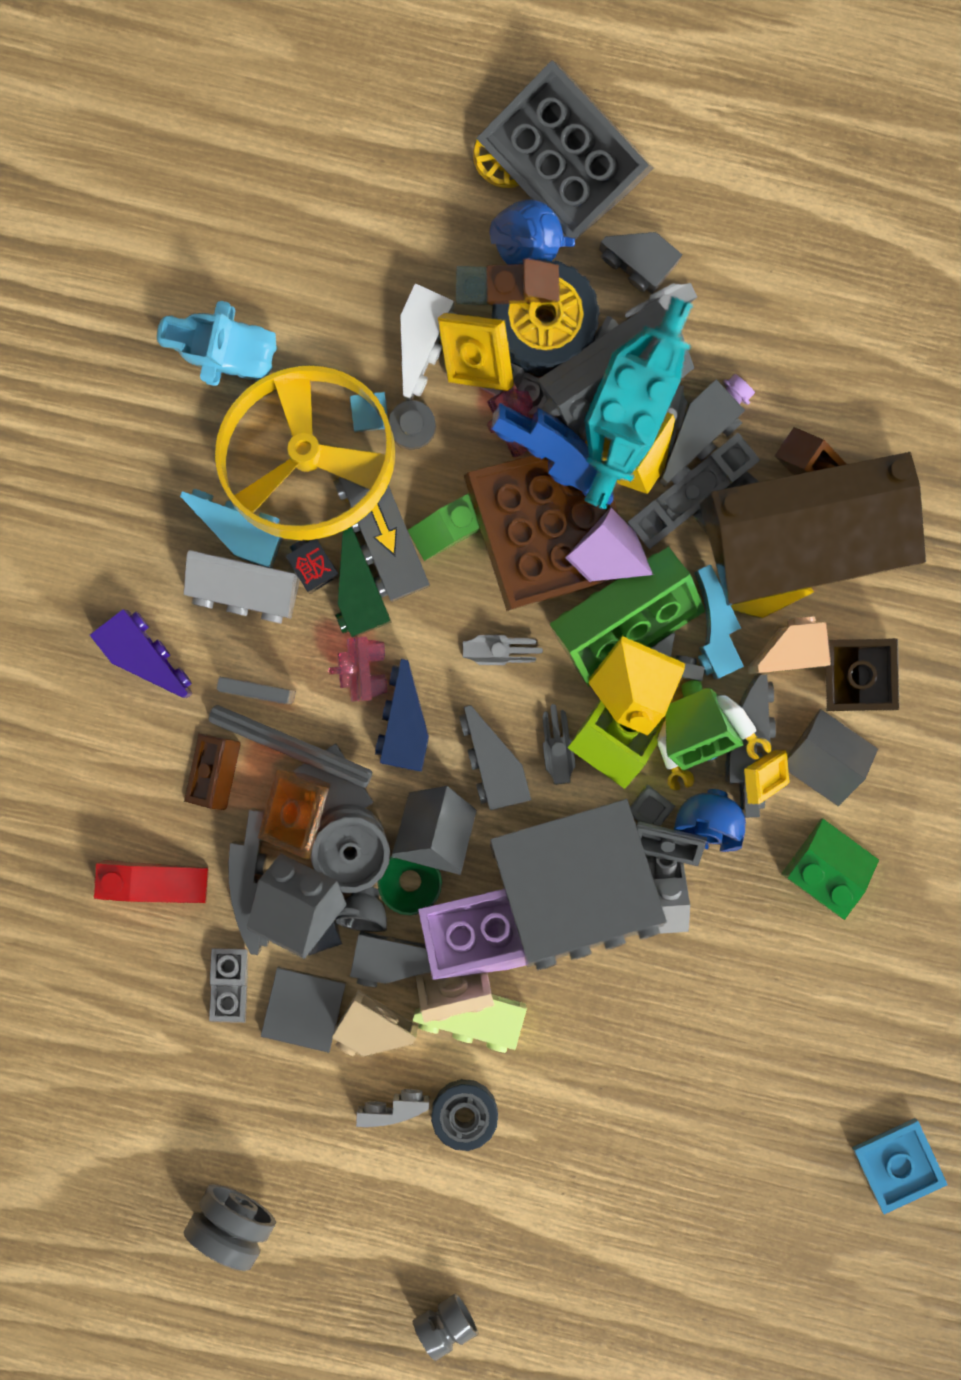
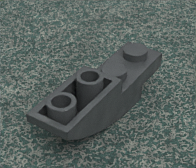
M755 675L745 690L739 706L744 709L757 729L755 732L756 736L770 742V738H775L776 736L775 718L769 717V703L774 702V686L772 681L768 682L767 675ZM743 739L744 746L726 753L725 782L739 783L740 808L743 810L745 818L760 817V809L765 808V800L760 804L747 803L744 769L763 757L761 752L757 753V746L763 745L759 742L754 745V751L759 759H753L747 753L748 742L746 739Z
M255 808L249 810L245 842L233 841L230 843L228 862L229 888L235 919L241 936L252 955H258L262 950V946L268 947L269 944L268 940L250 932L247 928L259 882L257 877L258 874L264 875L267 855L261 853L263 839H269L271 830V819L266 818L267 810Z

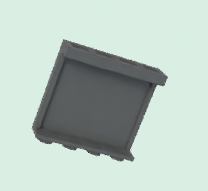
M627 799L490 839V848L493 858L497 862L525 954L527 967L535 965L536 970L539 971L557 965L556 959L570 955L571 960H576L591 955L590 948L604 944L605 950L622 946L626 944L625 938L638 934L640 940L660 934L659 928L667 923Z

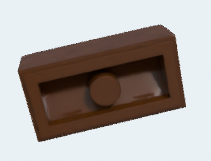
M202 733L198 734L184 802L210 809H227L241 746L239 741Z

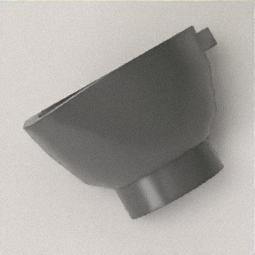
M370 887L357 893H351V896L344 899L346 906L337 916L336 923L356 931H387V917L384 905L379 900L380 894L378 889Z

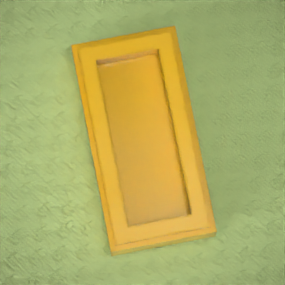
M773 750L744 769L748 804H760L790 783L786 750Z

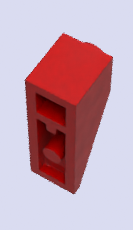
M103 860L96 863L94 899L126 902L206 903L209 868Z

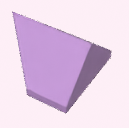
M612 508L600 518L565 557L589 582L653 575L636 532Z

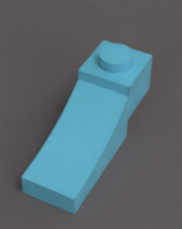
M710 564L694 572L703 596L707 621L705 645L699 647L702 655L698 656L700 665L705 667L704 673L706 675L712 674L714 679H719L744 667L729 634L741 629V626L731 605L727 606L723 589Z

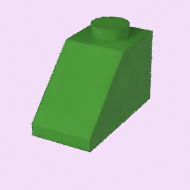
M468 493L435 511L407 531L423 560L426 561L478 533L481 529L470 494Z

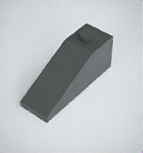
M360 931L350 977L357 978L356 983L368 987H377L378 982L386 984L431 972L426 944Z

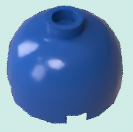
M709 789L707 793H699L688 798L680 806L673 830L707 837L704 849L708 850L709 843L721 845L719 850L721 852H731L742 848L746 819L743 810L735 801L728 798L726 792L718 789Z

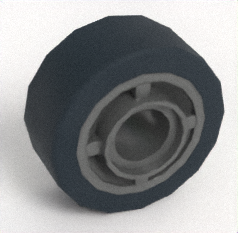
M460 1079L448 1083L438 1092L433 1101L431 1122L435 1134L443 1144L454 1150L470 1151L482 1147L492 1138L497 1128L498 1108L494 1096L486 1086L475 1080ZM466 1107L471 1109L475 1116L469 1122H461L455 1117L456 1111Z

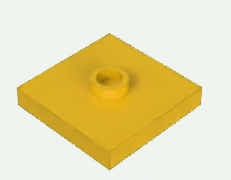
M443 313L438 317L449 383L509 391L514 386L505 320Z

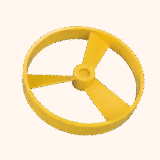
M322 366L292 367L274 372L258 380L247 388L231 405L217 435L215 447L216 469L222 487L233 506L256 528L285 539H319L337 534L353 526L364 518L380 501L388 487L394 470V436L383 406L373 392L362 382L342 371ZM311 381L328 382L346 387L369 402L384 423L386 453L381 454L319 445L318 440L313 436ZM277 390L292 434L287 447L290 459L239 493L233 495L226 471V455L233 431L249 408L265 395ZM295 468L303 472H310L320 468L369 489L365 497L351 509L338 517L318 524L306 526L282 525L265 520L254 514L260 505Z

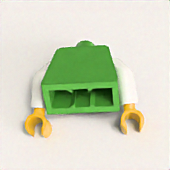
M697 680L685 682L681 686L683 698L670 703L666 712V719L658 735L657 744L666 769H670L672 772L668 777V786L675 791L681 789L678 782L679 776L683 778L686 788L693 786L694 776L686 769L744 746L743 739L747 740V753L753 759H759L754 751V745L757 742L764 746L767 753L771 752L770 742L756 736L755 732L757 729L741 706L726 695H717L711 688L703 689L701 682Z

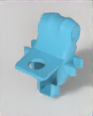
M224 301L217 302L214 314L197 313L185 319H179L172 315L165 316L160 320L157 328L156 338L160 346L174 349L179 352L185 361L202 368L200 379L206 382V384L213 386L219 384L222 372L229 375H237L248 380L258 381L269 375L273 368L272 358L277 350L275 332L265 330L257 325H247L234 321L236 310L233 306H230V303Z

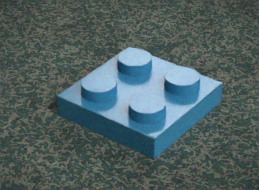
M916 1118L852 1147L877 1204L884 1215L948 1185Z

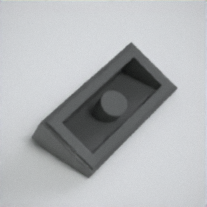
M637 822L636 828L645 855L699 866L707 837Z

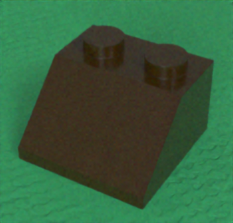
M898 638L828 640L831 665L825 666L826 711L899 710Z

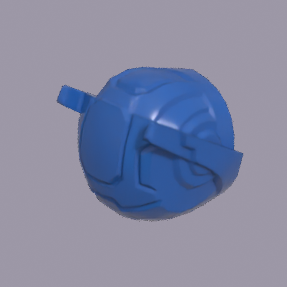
M522 200L508 206L492 220L490 225L491 244H496L500 256L508 265H522L523 259L537 261L546 259V261H552L557 256L559 247L575 246V238L563 236L562 226L555 212L544 202L538 200Z

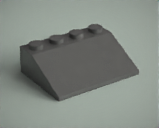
M553 60L476 138L533 200L544 202L555 212L562 226L563 233L567 237L575 238V240L628 195L654 169L649 161L566 71Z

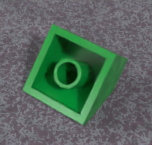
M821 818L781 875L836 916L845 920L866 892L879 859Z

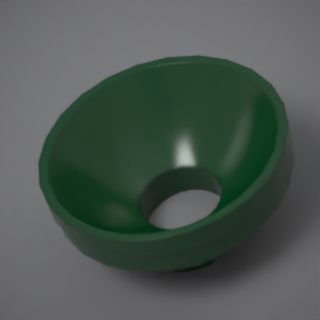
M391 856L389 858V865L383 877L377 882L381 899L390 909L403 915L419 914L418 909L433 906L437 901L442 888V878L439 869ZM409 870L417 872L421 878L419 888L414 891H407L400 884V876Z

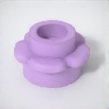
M734 374L729 380H723L726 386L725 389L739 404L741 402L746 405L750 404L749 399L755 392L741 377Z

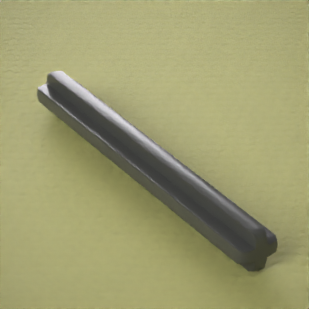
M214 705L209 714L208 720L212 724L362 788H366L370 783L373 772L368 768L222 706Z

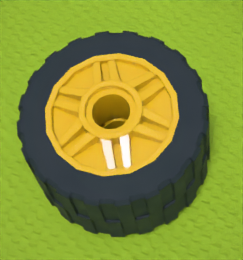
M546 259L538 261L559 265L560 302L493 304L492 319L505 320L511 363L521 367L527 373L535 374V376L546 375L592 344L597 332L600 314L599 305L596 300L597 295L595 290L591 288L588 279L572 266H567L563 262L556 260L546 261ZM541 314L549 315L553 319V321L550 323H543L537 319V316Z

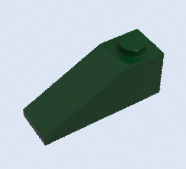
M351 526L344 530L342 535L338 606L341 612L335 614L342 633L349 632L351 637L355 638L387 625L392 621Z

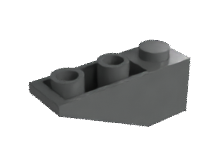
M717 379L687 407L673 448L666 462V467L659 481L663 486L667 485L670 481L677 485L691 472L687 465L694 458L698 457L701 461L705 459L717 447L713 441L721 433L728 437L742 424L738 417L742 415L745 409Z
M471 705L464 707L466 714L459 715L464 736L471 734L474 748L468 749L472 770L480 769L483 782L476 784L481 804L488 803L489 809L494 810L530 801L531 797L523 765Z

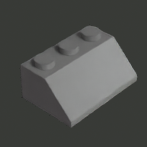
M188 550L184 595L193 597L192 604L213 609L214 602L227 605L226 612L247 616L248 610L262 613V620L281 624L283 617L292 618L300 579L294 573Z

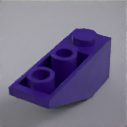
M123 609L90 634L91 638L112 664L182 698H188L193 694L188 688L192 684L189 677L180 667L175 670L168 662L167 658L171 656L169 651L160 640L152 641L145 632L149 626L137 611L132 614L129 610Z

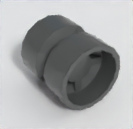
M456 1293L438 1304V1311L434 1312L429 1309L412 1321L420 1342L434 1361L450 1353L455 1342L463 1345L479 1334L469 1310Z

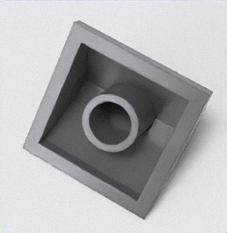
M819 709L788 754V771L836 806H840L866 779L878 748L822 709Z
M448 786L409 792L392 857L461 875L477 810Z

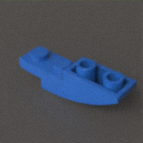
M499 403L493 413L492 430L507 442L515 441L527 447V450L532 455L541 459L548 458V474L556 482L564 486L571 485L581 490L587 496L597 473V470L594 469L595 467L586 462L589 456L588 445L569 427L540 408L536 410L530 419ZM613 491L607 502L608 505H611L614 500Z

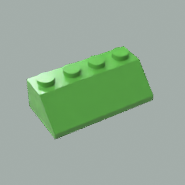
M669 546L647 559L653 575L618 578L601 591L591 594L587 600L578 606L562 613L556 620L550 623L558 641L588 687H590L589 678L622 636L650 648L705 612L691 574Z

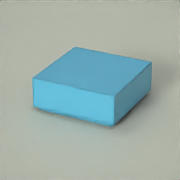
M385 392L373 393L378 398L388 417ZM360 395L350 396L354 432L385 429L382 419L369 402Z

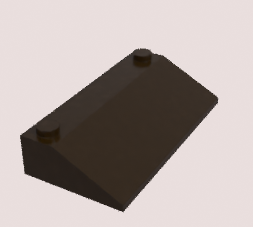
M911 452L713 491L700 503L727 606L915 566L926 562L921 488Z

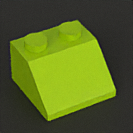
M599 700L567 748L625 789L646 765L657 746L658 735L664 720L661 719L650 734L645 735L617 723L602 701Z

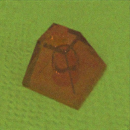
M277 769L258 838L302 858L309 859L331 783L308 774Z

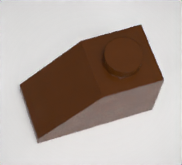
M793 427L775 454V457L793 475L847 465L824 439L796 427Z

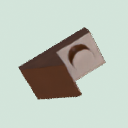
M523 259L522 265H487L486 267L487 305L560 302L559 265Z

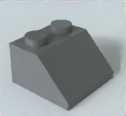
M280 853L259 879L247 928L250 932L305 959L344 909L346 902L337 880Z

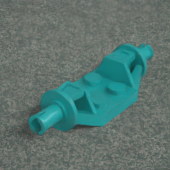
M671 296L670 303L659 327L651 328L644 325L639 334L613 352L585 417L589 451L586 462L597 470L589 492L585 496L584 500L594 506L598 504V507L606 509L617 479L633 481L634 474L632 472L651 449L681 381L685 349L689 350L691 347L690 344L682 341L683 337L679 335L691 308H693V304ZM657 337L658 341L647 360L638 357L653 338ZM604 437H607L612 442L607 460L604 461L602 460Z

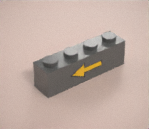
M339 477L333 480L340 499L348 498L351 507L355 506L369 492V489ZM388 485L375 507L364 518L354 524L352 528L354 532L362 531L366 544L360 547L367 564L375 563L380 576L374 578L381 597L383 598L388 595L390 601L394 602L430 587V584Z

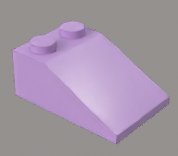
M505 889L418 909L433 980L502 971L526 965L525 954Z

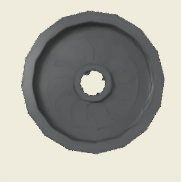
M339 805L328 809L316 820L310 832L309 844L314 870L337 880L341 892L357 893L368 889L383 877L389 865L390 848L381 821L370 810L358 805ZM352 846V850H345L346 847Z
M218 1184L209 1185L199 1203L202 1212L193 1213L183 1234L194 1248L219 1264L241 1271L251 1270L261 1251L258 1243L267 1241L275 1227L276 1220L265 1207L243 1193Z

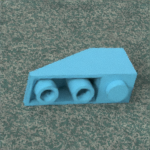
M193 489L192 494L182 491L180 497L235 556L266 568H273L283 538L256 528L236 510L231 501H226L225 506L212 502L213 495L197 489ZM261 512L259 514V517L279 524L280 519Z

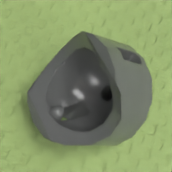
M415 400L404 401L397 405L390 414L389 423L393 432L394 442L399 447L408 450L420 449L428 445L434 438L436 432L435 416L424 403Z

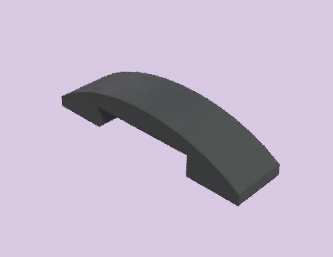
M737 433L691 470L677 485L674 484L631 518L628 524L644 544L651 549L700 509V503L711 492L728 487L759 462V457L742 436Z

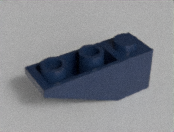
M401 659L400 666L393 665L389 685L395 686L393 700L386 699L382 720L388 721L386 735L379 734L375 755L381 756L380 764L422 772L429 733L410 663L408 660Z

